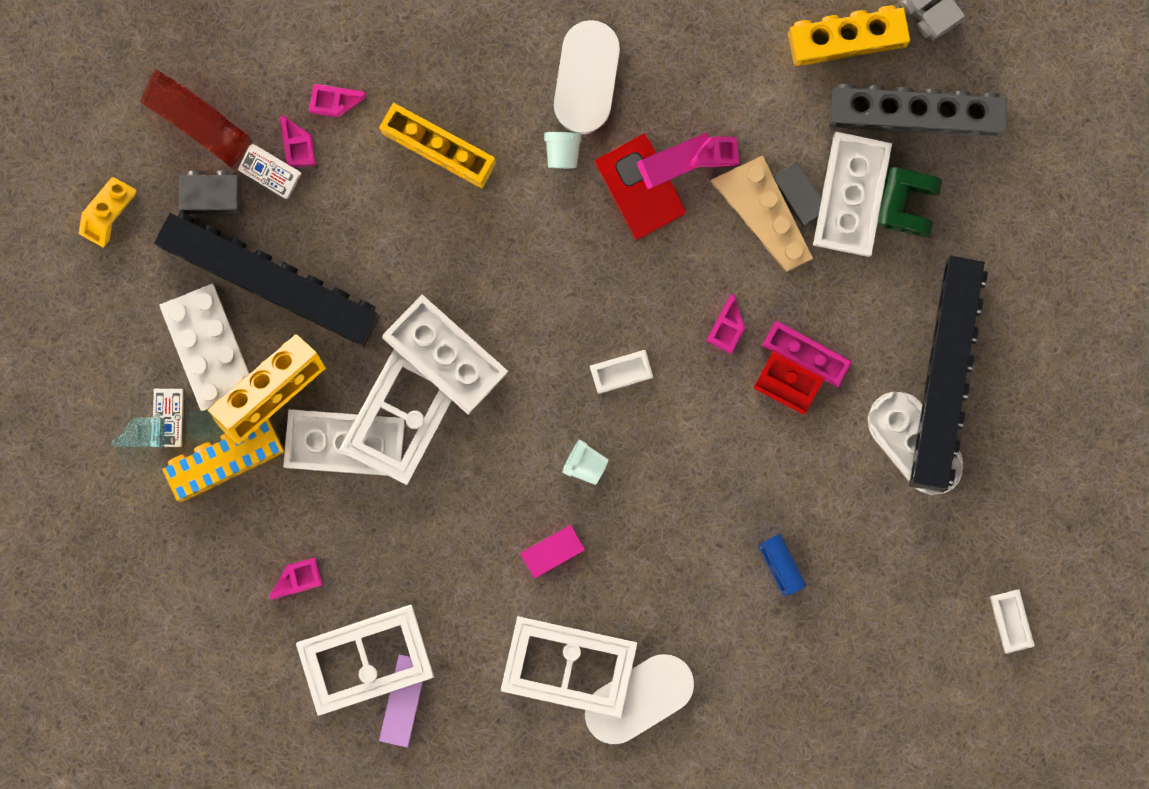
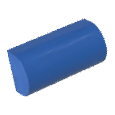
M781 533L759 544L758 547L783 596L791 595L807 586Z

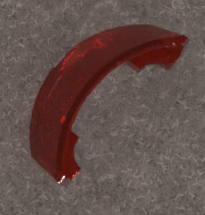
M157 69L152 73L140 103L172 123L232 168L252 142L250 137L220 112L172 78H168Z

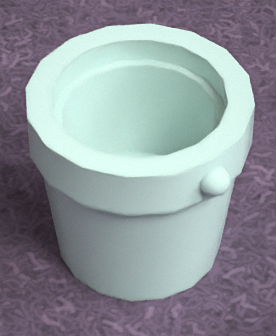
M544 133L548 168H577L581 133Z
M578 440L564 465L562 473L596 485L609 459L589 447L587 443Z

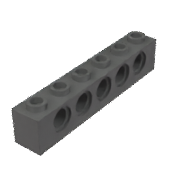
M839 84L831 92L829 127L999 138L1006 132L1007 98L999 97L998 93L988 92L983 93L982 96H970L971 93L968 91H954L953 94H942V91L938 89H926L924 93L913 92V89L908 87L896 88V91L884 90L883 86L877 85L867 86V89H855L856 86L853 84ZM857 100L865 102L867 111H856L853 107V102ZM885 102L892 103L896 107V113H885L882 109V104ZM911 105H921L925 110V114L922 116L913 114ZM949 106L953 110V117H944L940 113V107ZM969 108H978L982 113V118L973 119L969 115Z

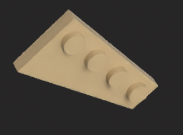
M763 156L710 181L786 272L813 259Z

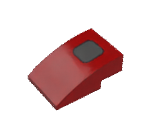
M646 133L594 160L597 171L636 241L686 214L671 180L649 189L646 187L636 162L657 154Z

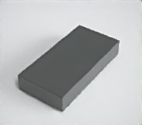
M798 162L773 176L780 192L802 226H805L819 216L822 199Z

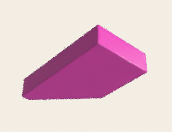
M313 84L309 113L338 118L364 100L366 92Z
M284 115L279 116L286 163L293 168L317 165L312 135L298 127Z
M737 137L708 138L690 161V167L739 166Z
M730 294L706 342L731 355L745 330L735 295Z
M316 557L287 565L269 595L270 600L323 586Z

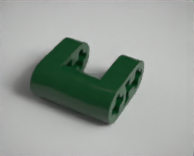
M889 168L877 225L895 231L929 237L933 221L906 214L910 191L928 195H939L942 179L902 168Z

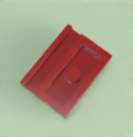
M773 350L753 389L805 415L825 377Z

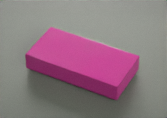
M569 525L520 554L535 579L580 554L585 549L573 527Z

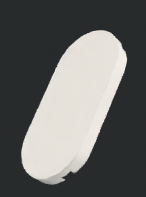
M589 20L580 22L573 26L566 34L562 46L554 97V112L559 122L568 131L581 133L582 135L596 131L609 118L619 60L620 46L615 32L609 26L599 21Z
M889 392L879 397L872 404L868 415V427L874 440L909 481L922 404L910 394ZM960 451L957 458L953 457L951 469L956 470L954 484L952 487L948 486L949 490L944 493L953 489L961 479L963 457ZM915 488L929 495L943 494L941 492Z
M662 654L647 659L632 668L621 718L585 710V720L588 729L593 736L604 743L621 744L629 741L687 704L694 689V679L690 668L681 659L672 655ZM612 681L595 691L592 695L609 698Z

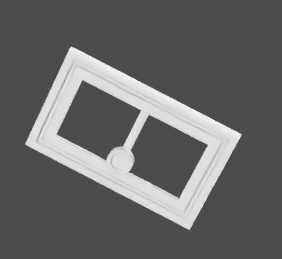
M393 349L339 450L408 485L452 400L439 389L425 417L419 411H411L407 414L385 403L384 400L402 367L429 380L399 352ZM380 407L406 420L407 426L411 429H418L401 463L362 443Z
M412 604L296 643L318 716L435 678ZM401 625L413 667L376 679L377 670L369 665L361 638ZM355 640L363 664L359 671V678L364 684L329 695L316 653Z
M517 616L501 691L621 718L637 642ZM530 636L567 644L563 649V655L567 659L561 688L520 679ZM579 647L618 655L609 698L567 689L573 661L577 660L581 655Z

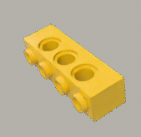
M894 5L879 8V12L874 13L860 10L851 13L850 17L839 18V15H831L822 18L821 22L811 23V20L795 22L788 32L794 67L906 48L910 42L904 7L896 9ZM873 24L880 25L884 33L882 35H874L871 33L869 26ZM844 29L852 30L855 34V39H844L841 31ZM822 34L826 37L827 43L818 45L813 41L812 36Z
M394 102L379 127L382 135L483 189L496 165L495 157Z
M294 335L245 379L241 380L223 398L219 399L208 411L217 425L239 445L326 368L317 352L298 335Z

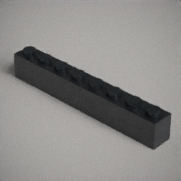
M182 212L178 216L169 213L154 242L156 246L365 347L380 317L378 313L374 312L376 309L374 305L360 300L359 304L348 299L349 293L336 287L331 291L323 287L324 282L312 275H308L306 279L297 274V268L285 262L279 266L271 262L273 257L257 249L256 253H252L245 249L247 244L236 238L231 237L230 241L219 237L221 234L219 230L209 225H205L203 229L194 224V218Z
M950 255L945 262L909 487L944 493L948 490V486L952 487L954 484L956 470L951 469L953 457H958L960 450V441L956 440L957 431L962 429L965 419V412H961L962 400L966 401L968 398L970 387L965 381L967 372L971 373L974 363V355H970L971 344H976L979 328L974 327L976 316L981 315L983 299H979L980 289L986 286L988 271H983L984 261Z

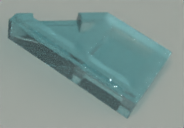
M209 411L187 412L188 442L217 441L221 435L225 434Z
M133 418L119 437L111 441V447H164L165 418Z

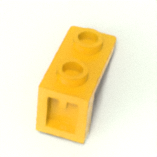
M112 177L82 212L79 235L104 248L110 240L112 223L134 198L136 189Z

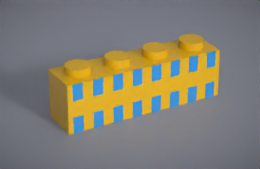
M268 418L239 445L225 433L220 436L222 440L213 445L210 442L204 443L194 448L195 454L186 458L184 455H179L169 460V466L162 470L176 500L183 502L285 453V447L272 420Z

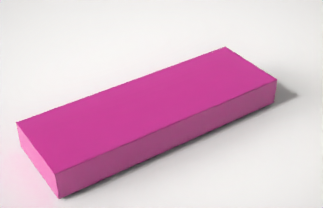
M707 132L636 162L647 189L698 168L690 167V161L709 138Z
M778 321L774 322L761 346L771 352L775 350L825 377L824 381L837 388L840 386L852 363L849 359Z

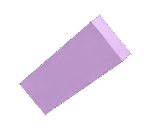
M399 654L395 673L412 668L411 657ZM423 681L390 692L379 741L408 748Z

